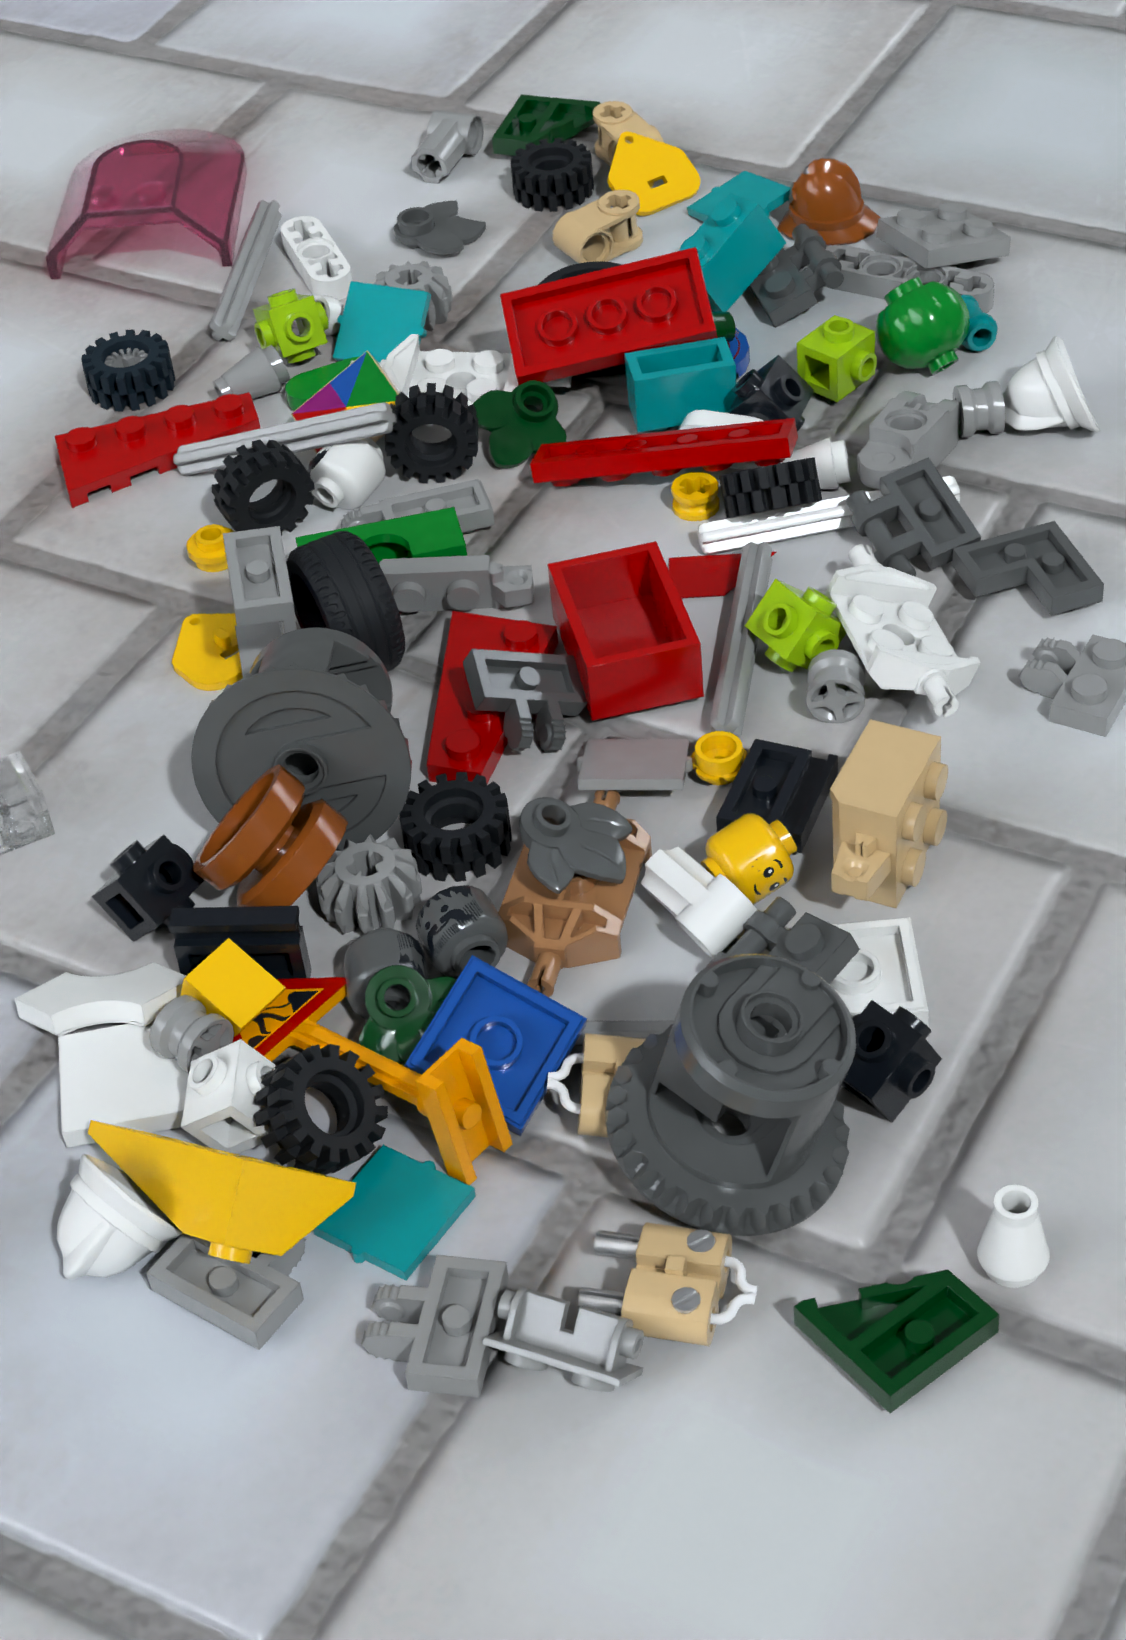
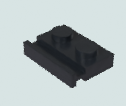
M755 739L716 816L717 832L744 814L753 813L762 817L768 824L779 820L792 836L797 846L796 852L802 853L838 774V756L829 754L827 760L812 757V750Z
M299 907L172 908L168 927L170 933L174 934L175 942L173 947L180 973L187 976L229 938L275 979L310 978L312 969L303 926H300L298 920Z

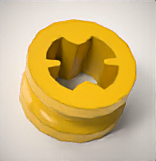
M689 472L678 476L671 486V494L673 496L672 509L675 515L687 521H702L714 516L719 511L720 506L719 497L717 496L719 491L717 479L711 474L704 472Z

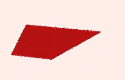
M742 553L670 557L669 572L680 597L725 596L736 586Z

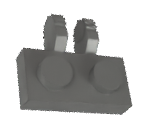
M471 649L463 661V666L475 710L505 712L503 730L505 737L508 738L509 748L516 751H524V749L530 748L534 738L533 723H531V713L537 714L535 731L537 739L540 740L539 745H541V749H544V752L562 750L566 739L563 715L578 716L587 704L574 656Z

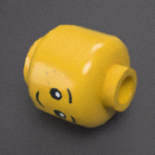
M747 813L707 840L705 847L707 858L701 861V865L715 878L719 874L725 876L755 905L792 879L794 867L790 855L797 851V846L788 830L779 820L768 824L759 815Z

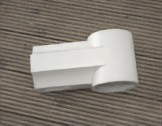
M678 846L666 851L659 849L645 863L646 871L641 885L655 900L675 916L674 919L678 925L712 958L719 952H722L744 931L743 925L757 911V908L725 876L719 874L715 878Z

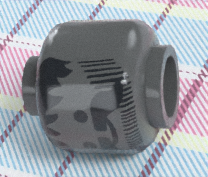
M462 885L452 886L439 891L427 900L418 913L416 921L418 938L432 965L446 977L458 979L472 955L496 967L500 958L505 953L509 940L506 925L491 899L479 888Z
M391 928L374 929L352 942L346 951L343 967L346 979V997L353 1011L364 1019L368 1020L370 1017L365 1005L366 987L370 979L379 970L391 965H404L419 972L425 980L429 979L425 953L419 941L408 933ZM394 985L386 991L385 1003L390 1009L396 1011L403 1010L410 1003V992L404 986Z

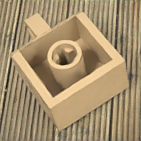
M872 719L869 720L830 788L833 830L832 892L852 896L858 900L897 908L907 887H916L925 867L926 852L930 845H939L947 823V811L940 809V798L943 795L948 778V765L941 763V736Z

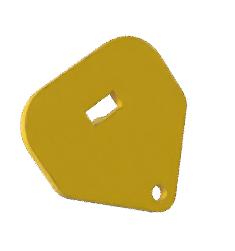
M627 131L623 132L618 139L607 183L612 191L629 190L636 193L640 202V209L636 215L648 216L695 196L700 187V176L687 155L680 148ZM662 179L665 183L655 188H652L654 183L658 180Z
M235 613L192 614L184 619L173 654L172 664L174 671L193 687L204 691L221 690L227 685H232L243 678L239 652L225 659L238 651Z

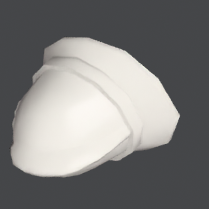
M1053 336L1046 350L1036 353V358L1023 364L1008 382L1003 393L1005 422L1014 429L1021 431L1054 427H1069L1071 430L1081 426L1098 433L1100 432L1099 426L1081 391L1064 341L1058 336Z
M82 1154L79 1173L70 1182L72 1190L62 1209L57 1228V1241L63 1255V1275L69 1280L83 1276L108 1278L123 1273L151 1252L159 1253L167 1241L183 1234L125 1172L95 1157Z

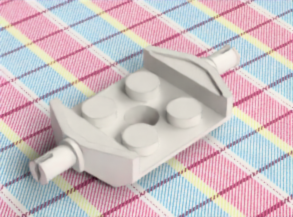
M410 334L387 355V359H382L381 362H378L400 393L403 392L408 398L409 387L418 384L422 393L427 391V383H436V392L442 393L444 386L448 385L454 387L453 398H456L461 392L468 397L469 406L490 390L512 392L519 385L512 353H500L495 350L481 352H451L447 349L420 351L418 334ZM572 376L545 382V384L549 387L571 388Z
M863 544L854 546L848 555L854 567L836 570L825 594L837 604L834 611L867 672L881 689L914 690L915 694L927 695L938 716H941L942 713L944 717L952 715L959 707V701L955 696L970 685L981 663L978 657L972 656L969 659L960 658L955 654L953 647L948 642L933 613L928 608L937 590L933 583L891 567H884L877 562L872 549L867 544L865 547H863Z

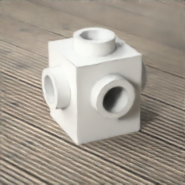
M241 1039L192 1060L187 1079L188 1084L181 1128L210 1148L240 1154L263 1144L260 1138L270 1133L268 1125L256 1127L254 1115L266 1107L255 1104L256 1093L266 1087L261 1083L268 1073L275 1070L274 1067L276 1065Z

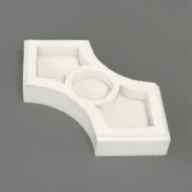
M155 962L129 972L109 976L90 977L65 972L15 998L19 1018L59 1037L80 1028L104 1023H129L145 1027L155 1021L157 1015L166 1004L181 995L183 979L186 975Z

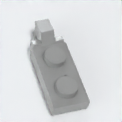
M489 555L396 558L379 561V565L393 593L399 613L444 610L466 611L482 608L500 609L533 604L534 583L532 565L503 566L502 564L490 562Z

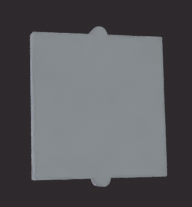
M588 739L584 756L577 758V769L580 771L578 790H683L686 772L693 770L692 757H689L690 739Z

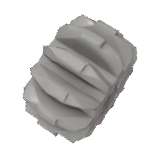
M407 261L402 266L392 264L389 266V271L376 274V282L373 284L426 291L431 294L424 325L425 330L432 331L435 324H442L447 321L448 312L452 310L451 302L453 297L451 286L448 284V277L444 276L442 267H430L427 261L419 264H411Z
M370 834L364 842L357 844L346 839L343 851L335 850L316 878L321 910L326 915L328 922H336L340 926L343 934L350 933L357 928H360L364 934L381 927L394 929L396 920H412L414 905L421 902L422 884L418 874L417 862L412 856L411 849L400 848L395 838H389L381 843H377Z

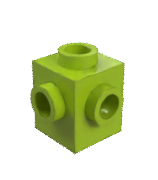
M295 288L268 296L269 304L253 309L257 321L254 324L255 333L261 348L264 349L272 345L281 358H287L288 363L311 358L316 355L314 347L328 343L324 331L329 328L328 318L322 304L319 301L315 302L313 295H301L296 293ZM294 320L296 321L299 335H295L292 331Z
M834 315L797 342V373L814 389V393L833 401L839 402L875 374L877 365L875 331L856 324L850 319Z
M776 578L745 624L748 630L769 646L764 654L771 661L790 672H793L797 665L808 670V666L815 656L831 649L837 650L840 642L846 635V631L839 618L833 614L837 607L834 601L812 587L808 586L804 592Z

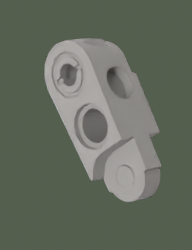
M910 391L901 392L896 398H891L869 426V441L857 455V474L860 475L861 482L867 487L880 489L881 477L928 457L934 466L937 467L958 443L959 402L943 399L939 403H930L926 401L925 395Z

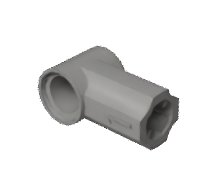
M441 110L434 111L428 124L427 138L411 156L413 171L417 172L424 182L439 184L443 177L449 174L463 154L476 155L483 141L484 130L481 117L473 114Z

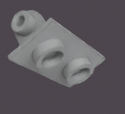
M520 1287L517 1292L506 1290L503 1293L498 1306V1317L507 1320L504 1330L484 1337L483 1345L506 1351L505 1361L514 1366L537 1371L546 1370L548 1365L573 1372L571 1379L573 1383L596 1391H614L615 1386L619 1387L641 1376L643 1371L642 1367L626 1363L627 1357L631 1359L638 1357L644 1340V1332L633 1328V1321L631 1319L582 1306L578 1310L574 1331L565 1329L570 1301L533 1291L526 1287Z

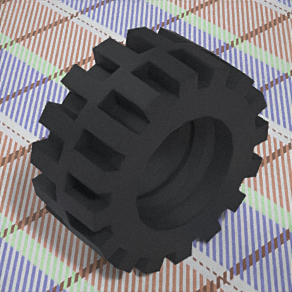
M261 440L252 441V448L247 449L243 444L236 448L238 453L236 457L232 458L228 455L222 461L226 468L224 470L217 469L214 475L218 484L212 485V494L215 496L213 500L223 517L236 532L280 526L282 536V530L288 528L291 532L298 527L294 521L297 518L304 520L309 513L305 505L313 504L314 496L310 491L315 489L314 482L300 460L284 444L280 446L274 440H268L266 445ZM271 480H277L275 487L268 495L255 502H249L252 494L262 484Z

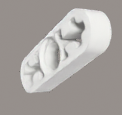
M298 216L284 222L281 226L284 251L314 297L329 296L338 300L346 298L350 282L353 281L351 267L321 221L312 216Z

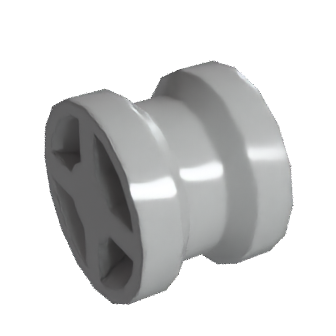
M998 381L986 382L982 388L971 389L967 385L954 387L953 401L959 402L960 438L972 437L979 430H987L991 434L1004 431L1005 405L1002 389Z
M831 649L815 656L808 666L809 687L807 689V707L810 713L819 720L828 723H844L853 720L860 715L865 704V690L863 688L865 685V666L854 653L845 650Z
M190 995L176 997L166 1004L157 1015L150 1033L151 1047L165 1058L173 1059L177 1057L178 1065L188 1074L192 1060L231 1044L234 1038L233 1025L229 1020L220 1014H206L205 1006Z

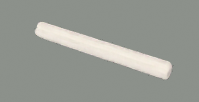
M952 476L942 477L960 503V490L955 478ZM880 489L865 492L871 501L883 497ZM849 495L705 522L698 527L699 544L703 553L710 555L741 549L751 541L759 545L763 542L772 543L855 527L851 521L853 513L846 503Z

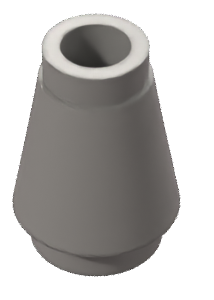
M272 345L264 349L257 346L222 374L220 378L213 381V385L219 397L226 394L239 395L250 392L251 398L255 399L281 391V385L289 381L290 376L283 360Z

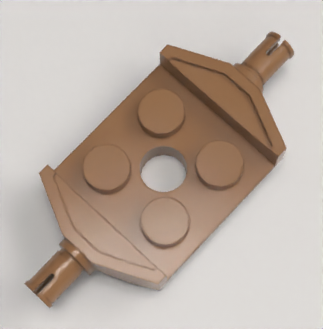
M596 790L593 803L616 810L620 802L619 793L616 790H608L604 798L605 790ZM627 819L632 826V833L626 839L619 842L626 859V876L621 884L600 881L581 875L572 878L571 883L560 894H556L539 882L530 871L527 864L529 849L524 844L498 913L506 925L509 939L507 948L535 962L527 986L540 993L542 987H544L543 994L550 997L554 992V986L562 968H572L620 958L622 952L620 933L642 866L652 856L651 836L633 819Z

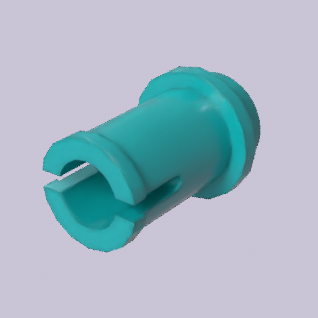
M961 295L966 303L970 319L968 335L962 345L969 350H986L996 340L997 323L991 315L983 313L979 303L973 296Z

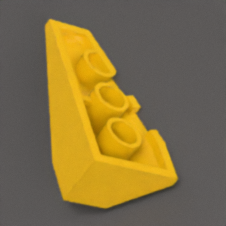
M93 1120L90 1121L88 1134L180 1231L184 1234L210 1241L208 1255L250 1264L253 1251L282 1256L354 1196L355 1182Z

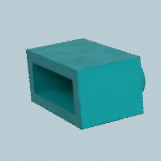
M729 193L724 200L713 208L711 215L698 230L683 242L679 251L697 248L710 307L717 312H726L787 242L759 203Z
M725 337L625 353L628 404L637 432L650 430L664 431L670 427L680 426L688 413L695 410L727 413L736 398V395L732 392L737 384L736 364Z

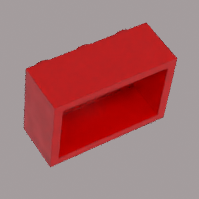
M656 541L547 564L553 618L567 655L574 656L587 699L586 706L592 721L704 697L701 643Z

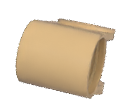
M608 101L597 105L593 109V121L598 125V140L595 142L594 147L595 154L610 167L618 139L623 132H633L663 142L659 131L654 126L648 124L633 111L630 105L624 102Z
M614 190L575 211L566 213L558 220L554 227L552 238L554 245L577 263L608 262L626 252L637 249L643 242V233L637 226L636 213L640 209L638 195L629 190Z

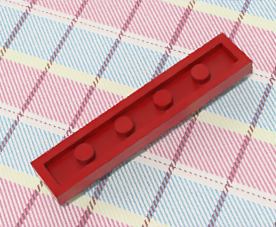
M795 418L549 443L541 444L530 463L534 483L551 482L553 486L562 487L575 484L582 478L601 477L603 481L612 482L623 480L632 473L651 472L654 476L662 477L676 474L682 468L702 466L705 471H720L731 467L734 463L754 461L758 466H769L781 463L786 458H791L798 434Z

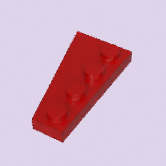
M250 392L239 395L226 394L218 397L216 400L190 406L177 405L169 408L167 411L141 417L127 416L118 422L92 428L78 427L68 433L54 437L71 506L74 508L89 502L87 496L89 492L108 486L113 493L131 486L130 477L152 468L159 474L178 468L174 464L173 456L177 454L179 446L261 429L253 400Z
M452 611L427 758L429 782L437 783L436 775L446 773L447 781L456 780V772H467L468 781L472 782L476 774L486 777L488 784L508 744V738L505 737L503 730L505 712L475 710L463 666V661L471 649L553 654L559 644L557 626L532 623L526 620H512Z

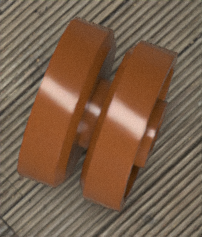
M278 764L261 775L225 814L199 852L193 865L194 872L218 891L235 886L241 882L237 891L238 907L291 906L319 875L334 854L345 834L348 825L347 819L323 799L313 801L301 807L305 793L304 784Z

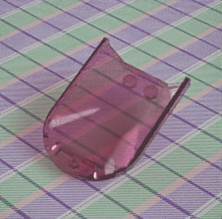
M166 129L128 136L108 143L88 154L76 165L71 174L45 256L50 278H61L67 250L83 230L170 223L181 224L213 246L220 254L223 267L232 266L247 177V165L242 147L233 139L211 131Z

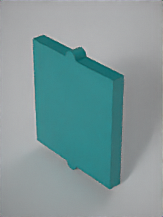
M744 170L721 186L712 188L710 193L686 208L689 216L705 222L711 215L713 208L724 200L729 193L759 203L767 216H769L771 211L789 200L791 187Z
M351 281L343 315L337 318L340 329L333 358L336 361H342L352 357H360L368 350L378 362H381L382 359H387V355L410 334H418L420 347L421 338L427 336L424 325L431 294L426 291Z
M383 1145L351 1181L356 1183L354 1196L313 1231L314 1235L352 1253L354 1262L363 1263L366 1260L407 1281L476 1197L475 1188L436 1170L433 1161L421 1163Z

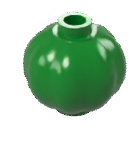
M916 277L899 285L885 295L884 299L888 306L878 314L875 332L882 352L891 362L906 369L929 368L932 375L947 369L959 360L955 351L958 350V347L968 335L970 319L966 303L958 292L936 281L923 285L920 277Z

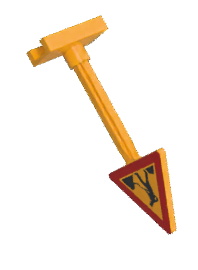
M345 977L277 979L286 987L284 992L233 1038V1042L240 1039L271 1062L290 1046H297L305 1050L318 1044L320 1049L328 1044L340 1046L339 1056L349 1050L359 1055L354 1067L360 1069L369 1064L374 1070L375 1074L367 1079L369 1083L375 1086L382 1084L384 1090L416 1105L419 1113L428 1117L448 1175L468 1185H471L477 1179L472 1162L489 1145L505 1152L513 1144L481 1046L461 1038L421 1075L317 1024L316 1022L346 997Z

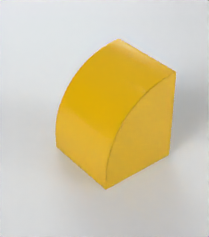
M228 938L183 979L180 996H193L205 1006L206 1014H220L229 1020L233 1025L235 1037L284 992L286 987Z

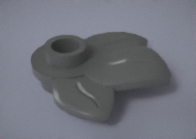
M455 200L443 201L424 207L408 208L400 212L397 216V223L394 226V235L397 241L411 248H422L427 252L435 254H453L462 251L464 245L476 241L485 231L486 223L457 216L458 202Z
M549 797L537 798L525 805L519 818V829L522 840L529 849L527 864L534 877L545 887L556 894H560L571 883L574 874L610 883H623L626 876V859L619 842L626 839L633 829L627 819L620 813L597 803L585 802L570 806L561 800Z

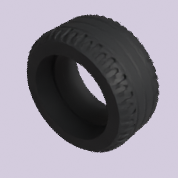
M338 531L291 551L286 564L294 612L300 628H328L349 634L366 644L379 657L387 672L396 668L401 663L405 653L403 625L387 579L366 543L360 537L348 531Z

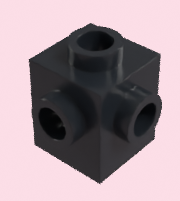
M777 355L758 371L752 369L737 382L732 391L736 398L727 413L755 417L763 421L795 418L798 432L805 422L802 413L814 389L785 360Z
M163 834L146 847H143L136 840L122 851L109 864L116 871V874L92 897L134 942L159 927L162 923L169 928L172 908H193L195 903L189 896L205 880L194 872V863L190 855L180 846L173 844Z
M871 1000L861 1014L852 1017L856 1032V1049L852 1064L842 1086L893 1123L911 1099L919 1097L926 1091L934 1078L935 1068L942 1058L926 1040L932 1031L924 1022L901 1006L892 1014Z

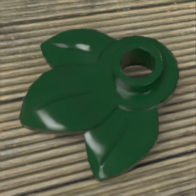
M527 381L515 387L512 392L490 390L473 403L477 411L478 427L491 432L488 440L489 455L493 463L499 468H512L521 465L533 453H537L541 444L566 442V431L556 419L558 401L553 390L541 381ZM525 405H533L538 408L539 412L530 411Z
M391 965L379 970L370 979L366 987L365 1005L370 1017L360 1033L359 1044L399 1064H405L457 980L452 977H437L425 980L419 972L404 965ZM394 985L404 986L410 992V1003L403 1010H392L385 1003L386 991Z

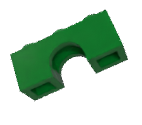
M454 507L295 537L297 547L338 531H348L357 535L366 543L378 563L382 559L467 556L466 543Z

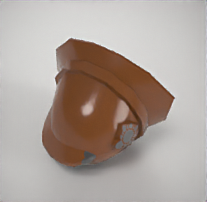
M820 158L809 163L801 172L797 181L792 183L789 196V210L785 213L777 230L794 240L792 237L794 228L797 225L806 224L810 229L819 232L826 245L857 243L874 234L878 226V219L881 217L864 204L858 178L846 163L831 158Z

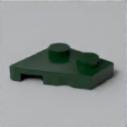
M520 95L492 137L493 153L510 155L512 157L516 156L515 151L519 148L526 150L525 145L531 142L537 146L540 145L539 140L547 139L548 143H554L555 138H563V141L595 124L593 121V109L600 102Z
M948 1269L914 1276L910 1281L903 1284H890L886 1282L858 1288V1300L818 1308L816 1299L811 1298L802 1300L794 1306V1324L889 1413H892L999 1332L1000 1314Z

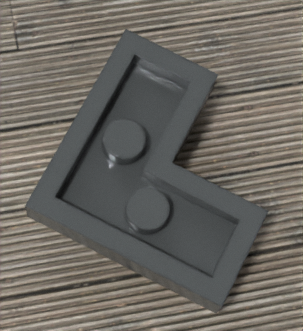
M1055 521L953 548L952 566L975 598L1027 584L1051 616L1103 602L1104 583Z

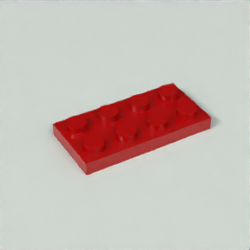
M696 247L500 294L516 378L519 385L532 380L545 383L625 364V353L717 338Z

